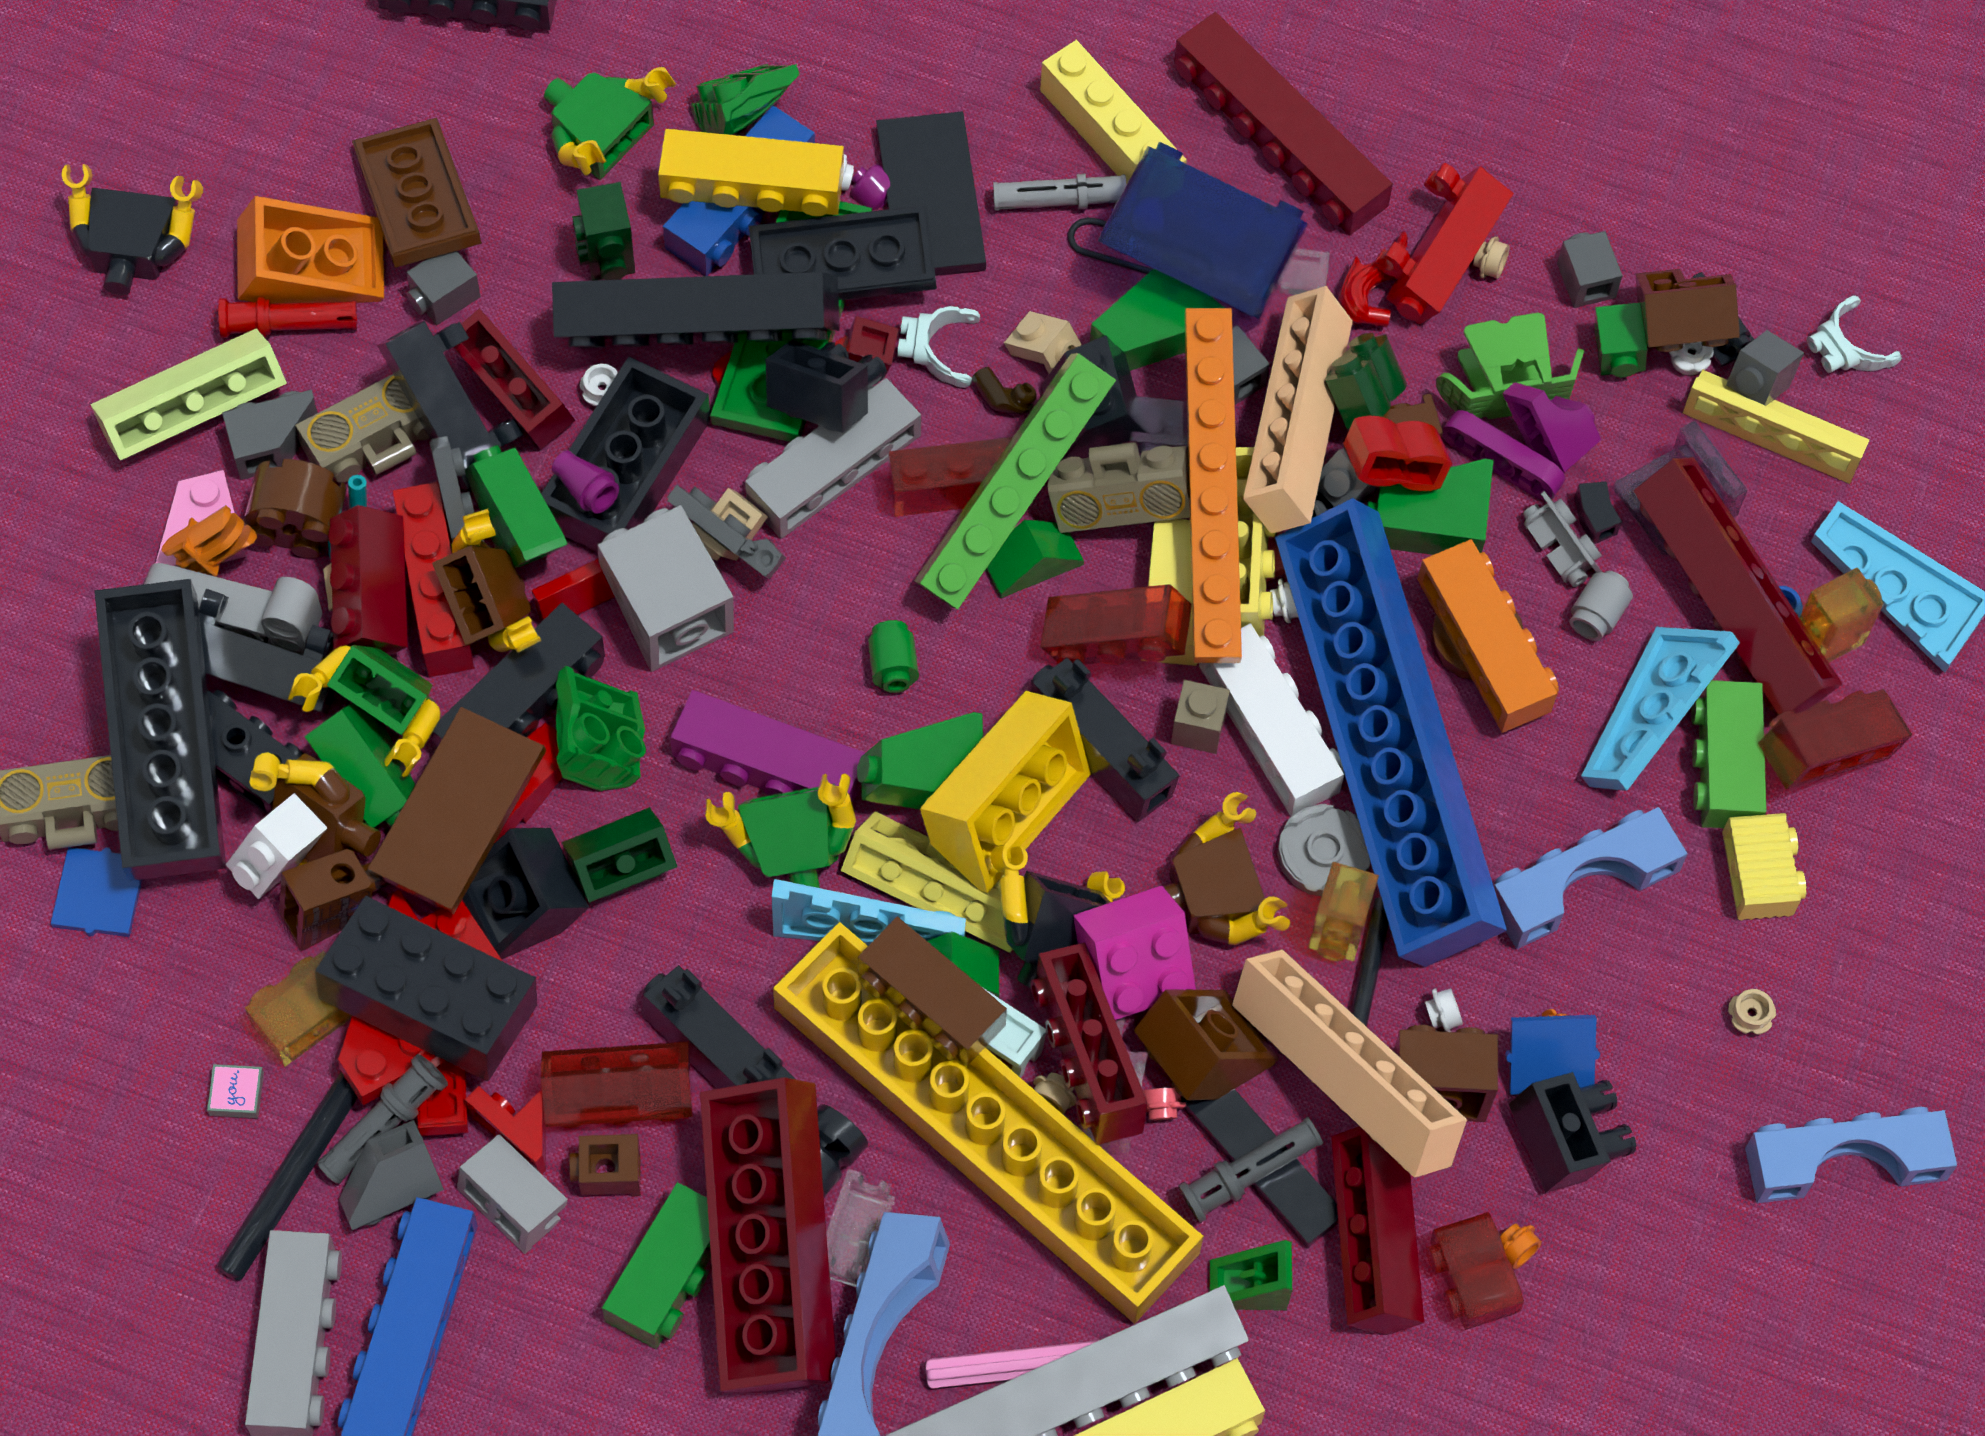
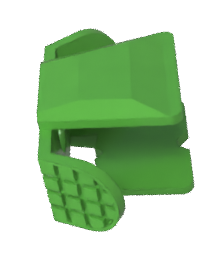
M1542 313L1513 316L1505 324L1492 320L1465 327L1464 336L1471 348L1460 350L1457 358L1474 392L1469 390L1458 378L1450 373H1442L1436 378V387L1439 394L1454 411H1467L1478 418L1487 417L1488 419L1506 417L1511 416L1512 413L1502 393L1514 382L1544 390L1550 400L1555 396L1570 400L1584 350L1577 349L1569 375L1552 378L1545 316Z

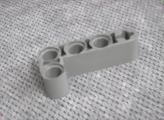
M154 563L151 565L144 584L191 579L197 593L198 607H200L206 588L224 594L229 599L219 621V628L302 656L312 625L318 626L322 617V609L316 590L308 583L291 577L278 578L273 591L168 564Z

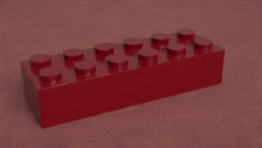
M784 1077L700 1092L720 1391L759 1393L832 1383L831 1370L836 1353L816 1085L812 1082Z

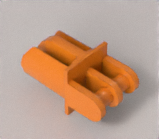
M225 505L200 522H197L192 517L189 518L188 526L168 538L163 544L161 551L166 556L173 555L176 558V565L180 568L187 567L191 571L207 575L211 573L216 577L220 564L253 544L257 535L249 525L244 526V521L236 513H231V509Z

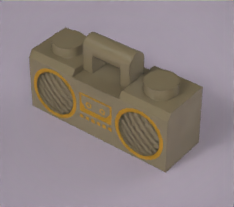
M393 374L295 425L300 446L310 462L334 473V483L347 482L351 476L358 475L360 470L367 467L366 462L373 473L378 475L416 455L413 442L429 439L428 434Z
M1133 442L1089 448V458L1070 457L1060 461L1050 475L1048 482V493L1059 532L1065 533L1189 518L1187 446H1158L1151 450L1142 451L1140 456L1137 445Z
M111 755L0 770V837L3 842L10 841L14 844H28L36 841L38 837L46 836L48 849L52 850L97 843L96 824L98 829L106 828L112 831H119Z

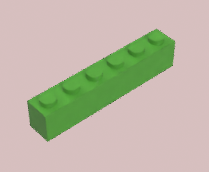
M1079 353L1070 354L914 582L950 607L959 609L1111 389L1116 379Z

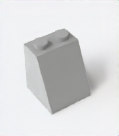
M681 505L671 510L666 508L657 510L650 514L644 520V523L629 530L625 528L615 530L608 534L602 543L598 544V557L601 569L651 672L734 632L733 595Z

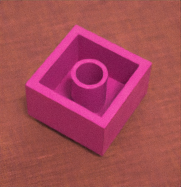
M1162 885L1073 915L1078 944L1084 942L1086 944L1115 1020L1151 1008L1165 989L1196 990L1185 913Z

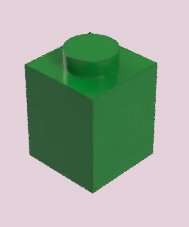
M1641 302L1595 307L1594 331L1601 376L1628 377L1637 372L1646 371L1647 344Z

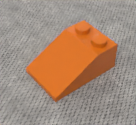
M254 196L237 219L238 300L256 302L258 297H265L270 299L271 304L351 302L353 300H356V303L381 302L384 299L383 232L378 218Z

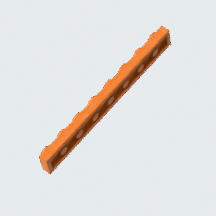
M1186 308L1185 351L1194 663H1241L1242 642L1232 308Z

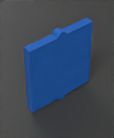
M68 847L51 926L53 928L85 931L89 937L94 936L96 933L130 937L142 880L130 881L122 868L121 854L112 853L110 848L95 851Z
M1596 1016L1511 1017L1510 1050L1505 1052V1057L1510 1062V1095L1520 1094L1532 1083L1571 1072L1574 1073L1580 1088L1595 1084V1060L1600 1057V1052L1596 1047Z

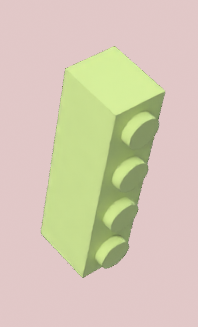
M256 328L90 405L109 446L119 460H123L222 414V412L229 411L240 404L283 386L287 382L270 343Z

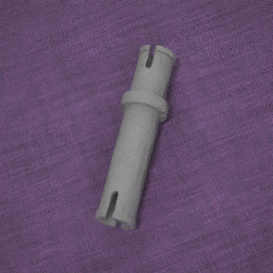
M1083 173L1077 174L1074 179L993 182L994 210L1078 205V209H1087L1088 204L1127 203L1126 175L1086 178V174Z

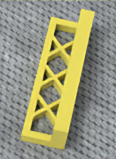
M1703 369L1699 377H1696L1683 414L1846 483H1851L1869 443V439L1776 400L1765 406L1748 399L1726 386L1728 380Z
M874 812L855 831L841 869L842 872L918 909L933 912L945 911L957 917L966 918V932L1009 953L1013 950L1006 942L1000 880L988 893L978 890L931 845L929 837L878 812Z

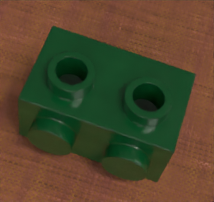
M621 182L576 190L579 215L572 216L580 266H589L592 281L602 279L618 280L625 275L636 273L631 226Z
M650 807L562 842L570 868L588 902L610 896L619 890L644 880L655 878L664 872L677 868L664 826Z

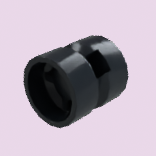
M820 1104L817 1107L825 1198L842 1178L840 1167L852 1166L868 1147V1141L860 1129L842 1113L828 1105Z

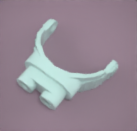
M1851 296L1841 302L1834 309L1830 319L1818 327V332L1807 338L1810 350L1813 353L1820 352L1822 354L1821 363L1828 373L1839 368L1843 370L1854 368L1860 371H1877L1895 366L1902 359L1899 351L1888 356L1872 354L1852 345L1844 337L1839 327V318L1860 304L1861 300L1858 296Z
M948 306L937 309L933 314L920 313L919 318L903 316L901 334L907 336L906 339H899L898 357L914 358L915 364L926 365L930 373L942 382L956 387H969L972 383L971 376L952 372L950 368L936 358L928 344L931 337L945 325L952 323H978L980 321L979 312L967 308L959 309L958 307Z

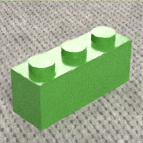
M1711 681L1691 708L1692 724L1699 725V739H1695L1693 743L1692 763L1693 767L1700 768V782L1695 783L1693 805L1694 810L1701 811L1702 827L1724 828L1730 817L1766 814L1762 683Z

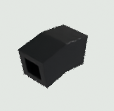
M1607 481L1578 484L1575 494L1578 519L1591 541L1596 544L1618 535L1622 521L1610 502Z

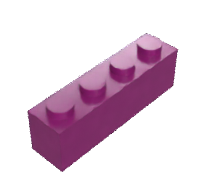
M695 690L691 691L670 737L672 756L683 766L693 770H702V768L719 773L725 781L733 785L745 786L749 784L764 790L766 795L817 787L820 785L823 774H827V780L830 784L835 783V786H839L841 775L847 774L850 777L847 793L850 795L853 805L862 785L857 778V767L861 756L865 752Z

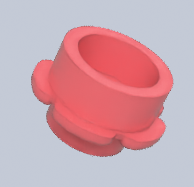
M1175 1088L1143 1090L1147 1100L1146 1111H1148V1120L1178 1118L1177 1109L1186 1107V1102H1181V1095L1175 1091Z

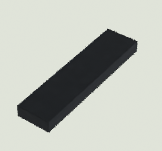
M1235 1089L1217 1100H1187L1184 1097L1181 1098V1102H1186L1185 1111L1230 1162L1235 1161L1264 1142L1276 1137L1273 1131ZM1286 1146L1280 1148L1258 1161L1256 1165L1259 1166L1288 1148ZM1297 1159L1252 1184V1187L1307 1249L1338 1224L1337 1203ZM1246 1168L1240 1173L1244 1175L1248 1172V1169Z

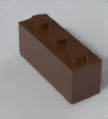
M898 916L858 956V975L860 976L859 981L861 985L874 997L881 998L884 996L896 1006L895 1012L909 1027L913 1029L921 1027L933 1038L931 1041L934 1047L949 1060H953L956 1057L964 1065L968 1066L1006 1026L1007 1008Z

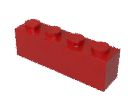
M438 482L392 490L396 513L403 516L404 555L428 676L430 678L475 669L471 646L464 643L432 564L453 554Z

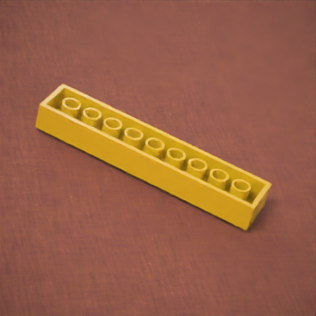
M839 922L773 988L774 1009L1135 1324L1200 1254L1204 1236L1105 1150L1096 1145L1090 1137L987 1048H984L968 1066L964 1065L956 1057L953 1060H949L934 1047L931 1041L933 1038L921 1027L913 1029L899 1018L895 1012L896 1006L884 996L876 998L861 985L859 981L860 976L858 975V956L868 946Z

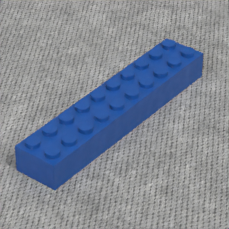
M1352 498L1312 518L1310 524L1292 528L1276 536L1275 539L1398 956L1427 967L1506 932L1507 928L1378 511Z

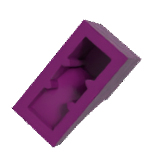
M1516 382L1502 393L1527 447L1555 463L1564 473L1602 440L1594 424L1595 416L1586 404L1580 401L1576 402L1559 396H1555L1550 400L1544 390Z

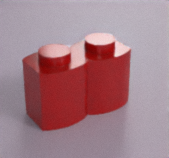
M1380 416L1358 417L1354 419L1343 443L1357 478L1373 486H1392L1400 483L1402 486L1415 491L1437 490L1441 488L1452 465L1438 430L1434 426L1421 421H1404L1395 424L1393 421Z

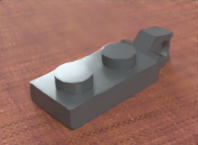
M445 436L431 439L430 447L453 542L464 526L462 517L474 513L470 492L460 493L457 476L466 475L460 448L451 449L448 437Z
M676 485L667 496L668 502L675 507L681 505L692 521L766 578L770 579L783 561H785V555L770 540L753 541L748 539L747 536L751 529L730 513L725 520L712 510L716 502L696 486H694L691 492H688Z

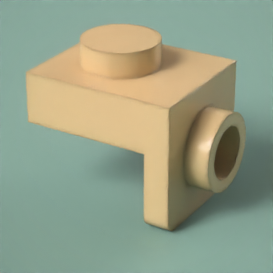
M1031 311L1028 312L1004 342L1012 356L1043 363L1049 374L1066 351L1082 345L1069 321Z
M730 488L725 491L712 509L724 520L730 513L751 529L747 536L751 540L768 518L756 506ZM693 522V527L712 559L718 561L722 556L737 561L738 555L734 554Z

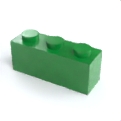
M678 1182L676 1183L604 1303L602 1311L606 1323L656 1350L664 1337L670 1340L674 1336L684 1316V1313L680 1311L681 1307L689 1295L696 1297L699 1294L709 1273L705 1269L711 1258L707 1197Z

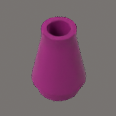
M571 451L562 452L554 460L551 468L552 472L559 477L583 510L601 513L614 503L619 493V486L615 482V477L612 473L577 457Z

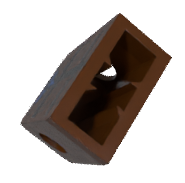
M345 849L282 872L279 914L300 951L308 949L342 931L365 896L372 898V892L390 885V883L369 873L368 867L371 862L361 866L355 853L350 849Z

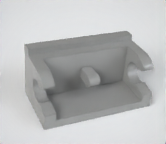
M500 1134L459 1168L457 1190L524 1254L531 1250L532 1246L561 1220L557 1214L567 1205L568 1199Z

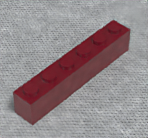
M1216 11L1176 40L1174 64L1180 76L1188 82L1192 81L1204 93L1207 102L1214 109H1221L1233 121L1238 133L1246 139L1250 138L1262 150L1264 157L1273 167H1280L1292 179L1297 191L1305 197L1309 196L1322 209L1325 218L1332 225H1339L1350 236L1389 206L1393 183Z
M1694 457L1673 458L1633 490L1641 502L1639 504L1641 513L1651 524L1657 527L1665 539L1663 543L1665 550L1672 559L1681 564L1689 576L1688 584L1698 598L1705 601L1713 613L1712 619L1717 630L1732 632L1740 642L1736 648L1738 662L1746 673L1755 678L1757 683H1762L1763 700L1773 713L1779 715L1781 719L1801 716L1843 685Z

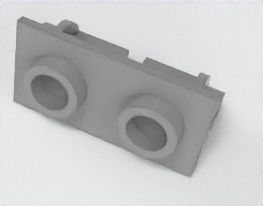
M1544 491L1541 495L1547 504L1541 508L1538 504L1527 508L1523 512V516L1526 519L1524 526L1530 531L1543 550L1554 542H1559L1560 546L1547 554V557L1560 574L1563 582H1570L1572 587H1576L1588 578L1585 572L1593 567L1596 572H1602L1595 562L1602 555L1587 534L1578 538L1570 525L1577 521V519L1562 498L1554 503Z

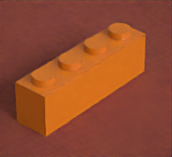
M1471 539L1422 559L1417 580L1501 733L1551 713L1559 686L1552 670L1549 667L1544 668L1536 655V642L1531 632L1527 628L1522 629L1515 617V605L1511 596L1506 590L1501 591L1494 580V568L1485 552L1479 553Z

